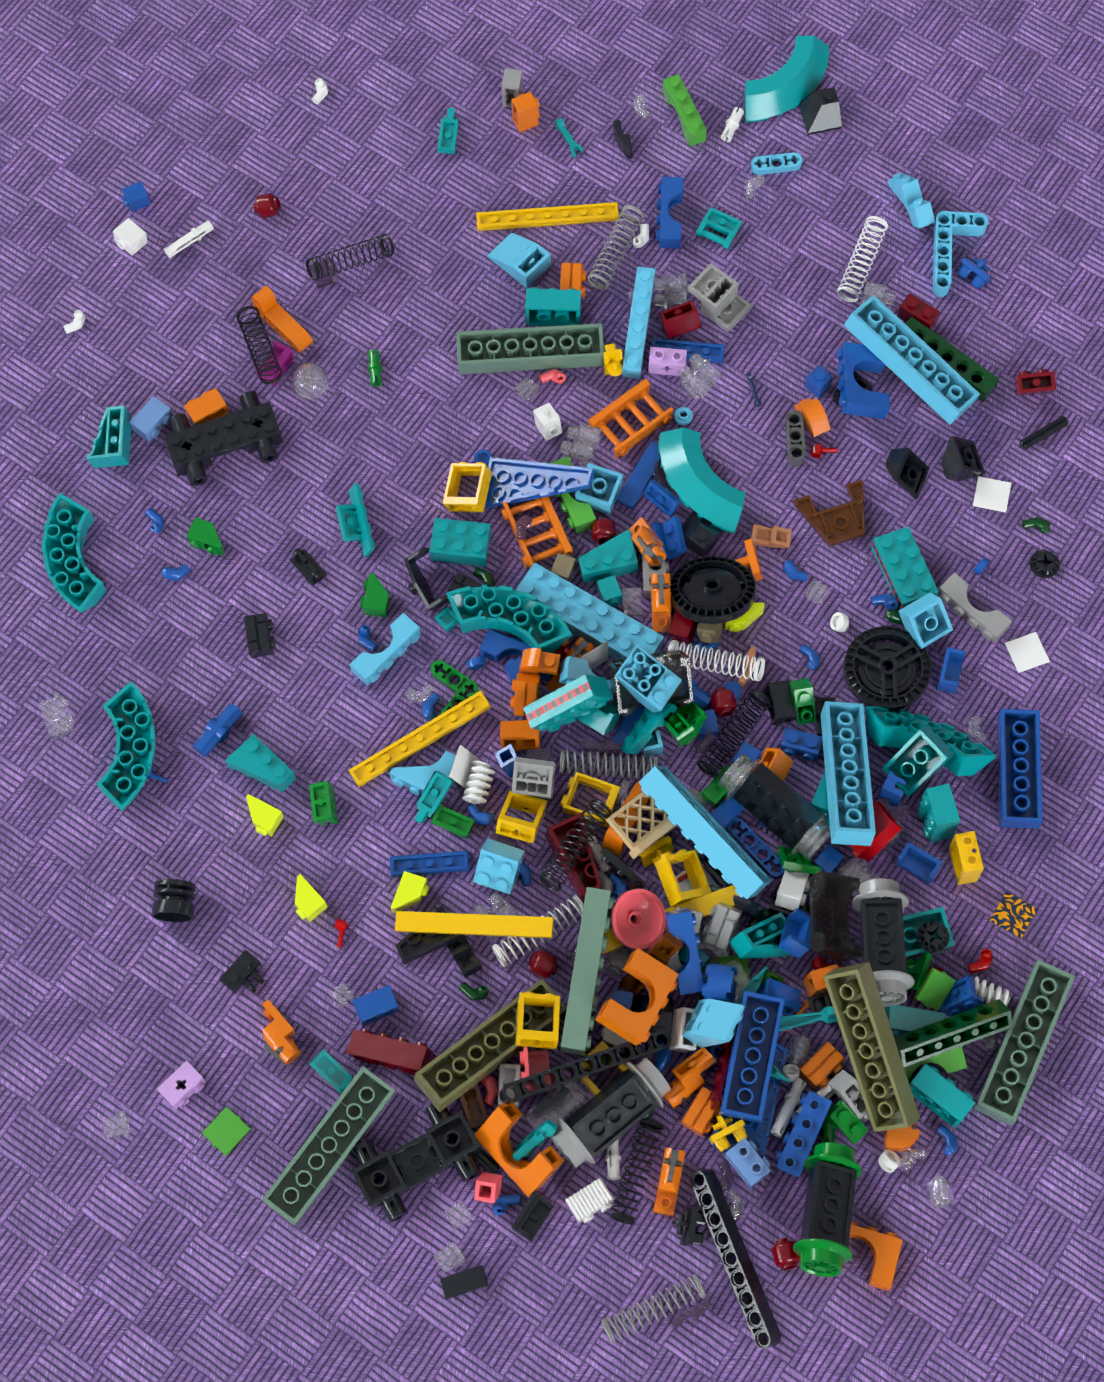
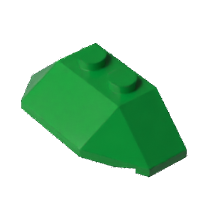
M669 698L666 704H674L678 709L673 714L670 712L664 718L666 722L663 726L678 745L682 747L689 744L698 735L707 715L693 699Z

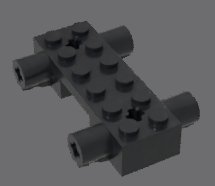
M248 391L239 397L243 408L242 411L190 427L186 414L180 413L170 417L169 423L173 433L164 435L177 476L187 474L189 483L192 486L205 484L208 478L204 468L213 465L212 458L243 448L247 449L248 454L258 451L262 463L267 464L275 461L279 456L275 445L283 443V439L270 402L260 404L257 393L255 391Z
M431 1104L425 1111L433 1126L424 1130L425 1134L390 1153L387 1150L378 1155L370 1139L357 1144L352 1149L360 1166L351 1171L372 1211L382 1206L389 1222H395L408 1214L400 1197L405 1192L455 1166L463 1182L470 1181L481 1174L473 1155L481 1151V1148L461 1111L451 1116L447 1107L439 1112ZM451 1137H454V1139L458 1138L455 1144H449ZM381 1176L382 1179L385 1177L382 1184H375L378 1182V1177Z

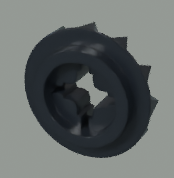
M1043 549L1041 551L1037 550L1031 556L1029 565L1031 571L1036 576L1050 578L1058 572L1060 562L1058 556L1053 551ZM1044 558L1048 563H1050L1047 565L1046 569L1044 567V564L1040 563L1043 561Z
M933 920L924 922L917 932L918 943L928 952L942 951L949 943L950 935L948 929L941 922ZM935 930H938L937 937H939V939L935 938L934 941L930 943L931 936L928 933H933Z

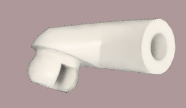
M640 224V234L634 237L632 241L636 248H641L649 241V224Z

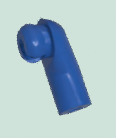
M149 508L145 515L152 520L150 530L151 532L159 533L163 529L164 519L154 509Z
M890 594L871 597L873 606L883 604L892 610L897 609L899 606L897 599Z
M362 625L358 630V642L371 652H374L378 644L370 640V627Z
M696 641L693 643L692 648L694 652V648L698 644V655H700L703 646H705L706 655H708L711 647L714 651L721 643L719 641V643L702 644Z
M435 693L422 705V716L427 721H431L436 717L433 707L440 701V698Z
M476 804L467 808L476 824L490 825L495 821L493 813L480 812Z
M522 861L519 871L522 886H531V869Z
M613 873L609 879L615 886L614 893L612 894L615 900L626 892L627 885L616 873Z

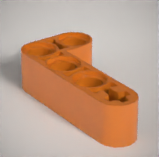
M264 286L251 297L253 306L258 309L261 318L297 353H301L313 343L309 333L277 303L274 293L268 286Z
M639 780L634 785L621 808L643 792L641 790L642 786L638 783ZM642 797L641 805L648 806L650 799ZM629 807L628 815L637 816V809ZM616 817L614 819L619 826H624L623 818ZM628 820V827L634 828L637 821ZM609 826L601 848L606 847L614 855L620 857L626 844L613 828Z

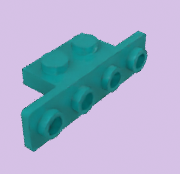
M355 483L349 490L351 504L337 505L336 513L343 541H360L363 555L368 557L374 550L375 543L370 533L371 526L366 516L367 509L363 503V492L360 490L359 483Z

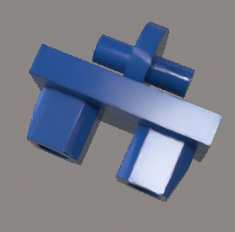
M966 258L961 261L962 266L958 271V275L964 280L971 273L976 277L972 280L971 285L977 290L983 287L984 284L988 285L991 282L990 276L982 271L983 269L985 272H988L990 269L986 266L988 261L986 258H983L981 261L975 258L973 263L977 266Z

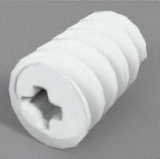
M473 761V767L470 769L471 774L468 776L469 782L466 783L467 789L464 790L465 796L462 799L473 804L487 803V800L482 798V796L489 795L484 789L491 788V785L486 782L493 781V778L488 775L495 774V771L490 769V765L485 762Z
M976 976L974 978L976 995L982 997L986 1004L1000 999L1008 1006L1011 996L1009 997V990L1006 989L1002 993V987L999 986L994 990V983L986 987V980L979 984V977Z

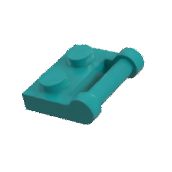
M710 207L699 225L696 235L721 244L723 248L728 250L742 226V221ZM706 227L727 235V238L725 239L705 229Z

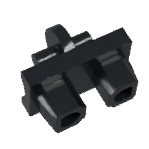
M695 1206L685 1208L684 1214L679 1213L678 1221L673 1220L671 1224L677 1227L676 1235H681L680 1245L690 1246L703 1243V1233L695 1231L696 1224L704 1225L706 1222L703 1212L698 1211V1207Z

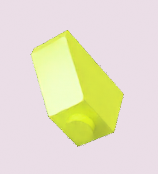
M754 602L744 615L726 622L725 630L731 632L745 630L763 614L764 603Z
M248 794L246 799L256 831L263 836L268 834L272 837L284 818L282 811Z
M404 871L391 905L392 913L396 914V911H403L421 902L423 896L426 897L430 886L427 885V878Z
M299 874L296 884L295 905L297 910L295 912L302 920L306 918L310 923L327 908V904L305 878Z

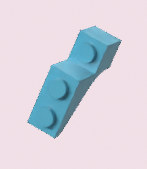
M897 173L893 175V178L887 180L889 187L906 207L912 226L920 229L935 223L931 203L922 198L918 179L910 175Z
M445 751L441 759L430 766L395 767L389 773L393 784L399 787L405 786L415 795L423 794L436 771H440L449 777L456 755Z

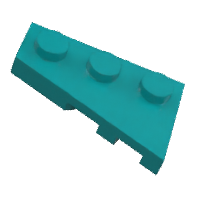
M665 704L661 711L653 713L645 707L643 714L634 724L633 730L625 738L624 744L620 749L625 754H638L652 738V732L657 727L664 725L666 722L664 718L670 712L673 714L678 708L674 704Z

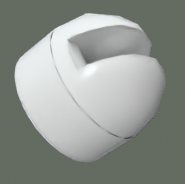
M788 1064L783 1068V1075L790 1082H794L799 1077V1067L794 1064Z

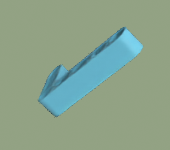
M941 211L937 214L934 225L933 293L936 296H946L951 285L952 235H984L988 224V217L985 214Z

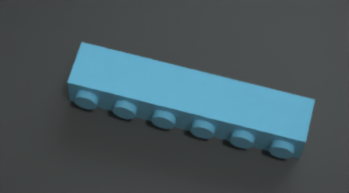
M637 267L622 377L641 378L655 282V269Z

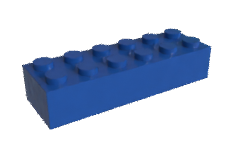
M1000 709L997 716L999 827L1039 829L1042 823L1040 710Z
M749 991L743 992L740 1005L745 1006L742 1012L743 1017L741 1021L736 1024L719 1115L756 1123L762 1121L785 999Z

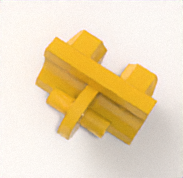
M615 343L605 345V352H603L605 375L619 376L623 372L622 350L617 349Z
M669 835L667 837L663 836L639 856L642 865L646 868L661 859L660 856L662 854L674 851L672 839Z
M721 1115L717 1116L718 1123L712 1127L714 1131L720 1128L722 1130L710 1136L709 1141L711 1145L715 1144L717 1149L723 1152L731 1147L726 1139L727 1136L733 1134L737 1143L747 1138L743 1119L727 1127L729 1123L733 1122L732 1118L727 1117L723 1119Z

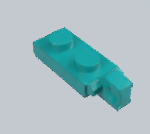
M448 108L447 117L441 119L437 147L438 153L455 154L459 120L455 118V108Z
M436 771L417 802L416 809L419 812L414 820L421 824L424 823L428 816L431 818L436 813L454 780L440 771Z
M324 1049L309 1063L319 1075L341 1094L352 1081L353 1077Z
M547 1119L543 1124H539L518 1143L512 1155L517 1162L524 1156L527 1158L535 1146L539 1147L546 1137H552L558 1125L554 1124L550 1119Z

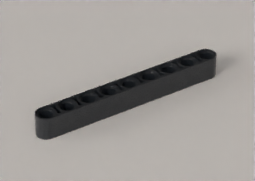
M657 1031L651 1033L645 1043L642 1042L646 1049L645 1052H641L638 1049V1045L635 1046L628 1041L510 1082L500 1090L499 1097L503 1103L512 1104L624 1065L626 1062H632L661 1052L671 1044V1036L667 1031ZM657 1037H661L663 1039V1046L657 1043ZM620 1049L626 1051V1053H627V1058H626V1059H624V1058H622V1057L620 1056V1054H619V1050H620ZM601 1056L607 1057L608 1065H604L601 1062ZM583 1062L589 1064V1072L583 1070ZM563 1069H568L571 1072V1078H566L563 1075ZM545 1075L552 1078V1085L545 1083ZM526 1082H530L533 1085L534 1089L532 1092L526 1090ZM506 1089L514 1091V1098H509L506 1095Z
M712 1169L694 1171L690 1177L692 1188L753 1339L761 1349L776 1346L781 1341L780 1330L718 1178Z

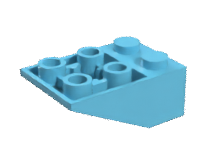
M514 233L509 234L487 255L489 259L525 288H528L551 266V254L539 244Z
M638 645L633 648L615 674V677L636 700L653 713L663 709L682 681Z
M714 999L699 1000L682 1036L701 1048L729 1042L734 1036L735 1032L733 1030L736 1024L743 1017L742 1012L745 1006Z

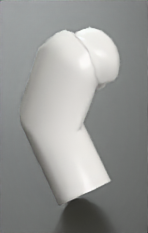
M322 78L315 80L317 93L312 97V101L317 105L328 94L327 84Z
M76 310L73 313L75 317L73 322L63 326L66 334L82 328L86 319L82 310Z

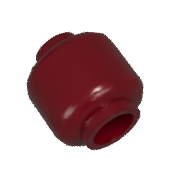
M268 193L256 197L253 209L261 218H267L278 214L279 210H281V203L278 196Z
M600 518L593 522L592 539L598 545H602L616 537V526L611 519Z
M725 687L715 689V693L710 696L712 710L714 709L715 714L719 715V717L730 716L737 708L734 692L727 690Z
M542 949L537 952L534 951L528 962L530 972L543 979H547L550 975L554 976L559 967L556 964V956Z
M787 1238L775 1241L776 1245L771 1248V1253L776 1267L782 1268L783 1271L798 1267L800 1257L793 1251V1245L796 1242Z

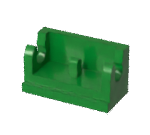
M726 765L719 775L699 794V797L715 810L740 783L741 776Z
M328 781L310 784L313 822H317L321 826H325V822L338 824L334 786Z

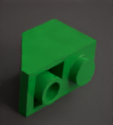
M195 517L186 535L190 546L195 549H205L212 555L219 554L223 556L224 550L213 523Z
M369 573V578L365 579L364 582L366 593L365 596L361 597L360 607L363 608L364 615L386 618L390 602L389 594L373 573Z
M808 678L789 681L797 712V725L816 722L813 686Z

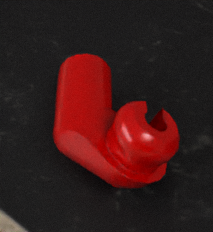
M983 949L978 962L968 964L970 974L985 971L989 968L993 960L991 950Z

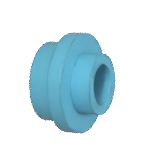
M686 407L678 408L674 414L675 421L680 425L689 424L693 418L692 411Z

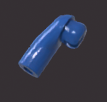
M792 560L785 561L783 570L789 579L807 581L808 572L798 571Z
M186 564L179 569L164 567L162 575L165 579L179 581L191 570Z
M803 644L799 652L808 657L807 667L811 670H816L817 666L820 665L819 655L817 651Z
M942 1125L936 1132L945 1139L943 1152L951 1156L953 1152L957 1151V1138L946 1126Z
M519 1194L500 1195L492 1206L493 1212L496 1215H502L509 1205L520 1204Z

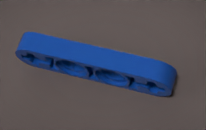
M737 817L727 827V830H730L743 843L750 856L764 868V871L771 878L778 879L782 877L785 869L782 868L779 858L741 818ZM732 823L735 825L740 824L739 829L743 833L740 838L738 837L740 832L737 829L732 830ZM746 836H751L754 838L755 843L748 846L743 840ZM758 851H766L768 857L765 860L759 859L757 857ZM771 858L774 859L771 863L775 867L780 866L779 873L776 871L772 872V866L768 863Z

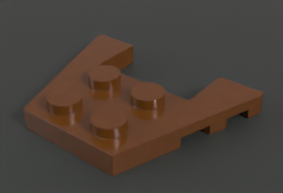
M863 480L846 485L852 502L816 512L810 495L794 500V506L829 547L865 535Z

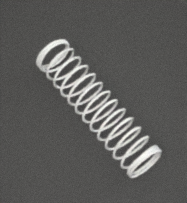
M870 216L866 219L860 239L857 241L853 256L850 258L846 273L843 275L841 285H839L837 294L841 299L848 302L858 301L861 288L864 287L863 283L866 282L865 277L869 275L867 271L871 270L872 260L876 258L877 248L880 247V242L883 241L882 237L885 236L884 231L888 228V224L884 219L877 216ZM868 222H879L886 228L881 229L877 226H871ZM867 227L877 232H883V235L880 236L875 232L868 231ZM864 233H869L875 237H880L881 241H877L873 238L866 237ZM866 238L871 242L878 243L879 246L875 247L872 244L864 243L862 239ZM860 244L876 249V252L873 253L868 249L861 248ZM857 250L873 254L874 258L871 259L866 255L859 254ZM855 256H860L864 259L871 260L872 263L868 264L864 261L857 260ZM857 261L862 265L869 266V269L865 270L862 267L855 266L852 262ZM855 267L860 271L866 272L867 275L863 276L858 272H853L850 268ZM848 273L863 277L865 280L861 282L856 278L850 277ZM845 279H851L852 281L861 283L862 287H858L854 284L848 283ZM843 285H849V286H851V287H853V288L859 289L860 292L858 293L856 290H854V289H852V288H850V287H845V286H843ZM844 289L851 294H855L857 298L846 297L840 290Z
M671 641L668 647L667 662L669 664L677 665L680 663L682 667L687 664L688 668L694 666L695 669H699L701 667L703 671L708 669L709 672H713L715 670L718 674L722 671L724 675L729 673L730 676L737 675L738 678L744 676L745 679L751 677L753 681L758 682L764 674L765 660L763 657L758 658L757 661L755 656L752 657L750 675L745 677V671L749 662L748 654L744 657L743 673L741 676H738L737 672L742 659L741 653L737 656L735 673L732 675L730 670L734 662V652H731L729 657L728 672L724 673L723 669L727 661V650L723 652L721 670L718 672L716 667L720 659V649H717L715 653L714 669L710 670L709 666L713 657L712 647L708 651L707 667L705 669L702 668L706 656L705 646H703L700 653V666L698 668L695 666L699 654L698 644L694 648L692 666L688 665L692 653L691 643L686 650V663L684 665L681 664V660L685 652V642H682L680 645L678 663H675L679 648L678 641ZM682 645H684V646H683L682 656H681V658H680L681 648H682ZM689 647H690V654H689V657H688V659H687L688 650H689ZM696 648H698V649H697V655H696V658H695V661H694L695 651H696ZM671 649H672V660L670 661V655H671ZM760 661H761V666H760V670H759V673H758V667H759V664H760Z
M577 895L573 896L574 903L567 899V906L561 903V911L554 907L555 916L551 912H547V917L551 914L560 925L562 931L565 930L557 917L555 909L563 916L569 927L571 925L564 914L562 905L568 910L574 921L578 923L569 906V902H571L582 917L584 904ZM553 926V930H554L555 934L558 935L557 931L555 930V928H554V926ZM507 937L509 945L504 940H501L502 948L497 944L492 945L497 959L505 968L507 962L503 954L510 964L512 962L505 951L503 942L518 960L509 938L525 956L517 937H515V940L512 937ZM520 937L529 949V951L531 952L532 950L529 947L525 937ZM531 938L535 946L538 948V945L535 942L534 938Z

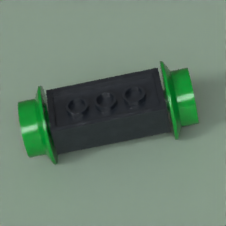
M825 1142L817 1144L814 1147L813 1156L806 1158L804 1161V1168L809 1172L801 1239L793 1245V1251L800 1257L799 1267L804 1272L820 1277H835L842 1273L843 1263L852 1259V1252L848 1245L856 1178L862 1174V1168L855 1162V1151L852 1148L839 1143Z

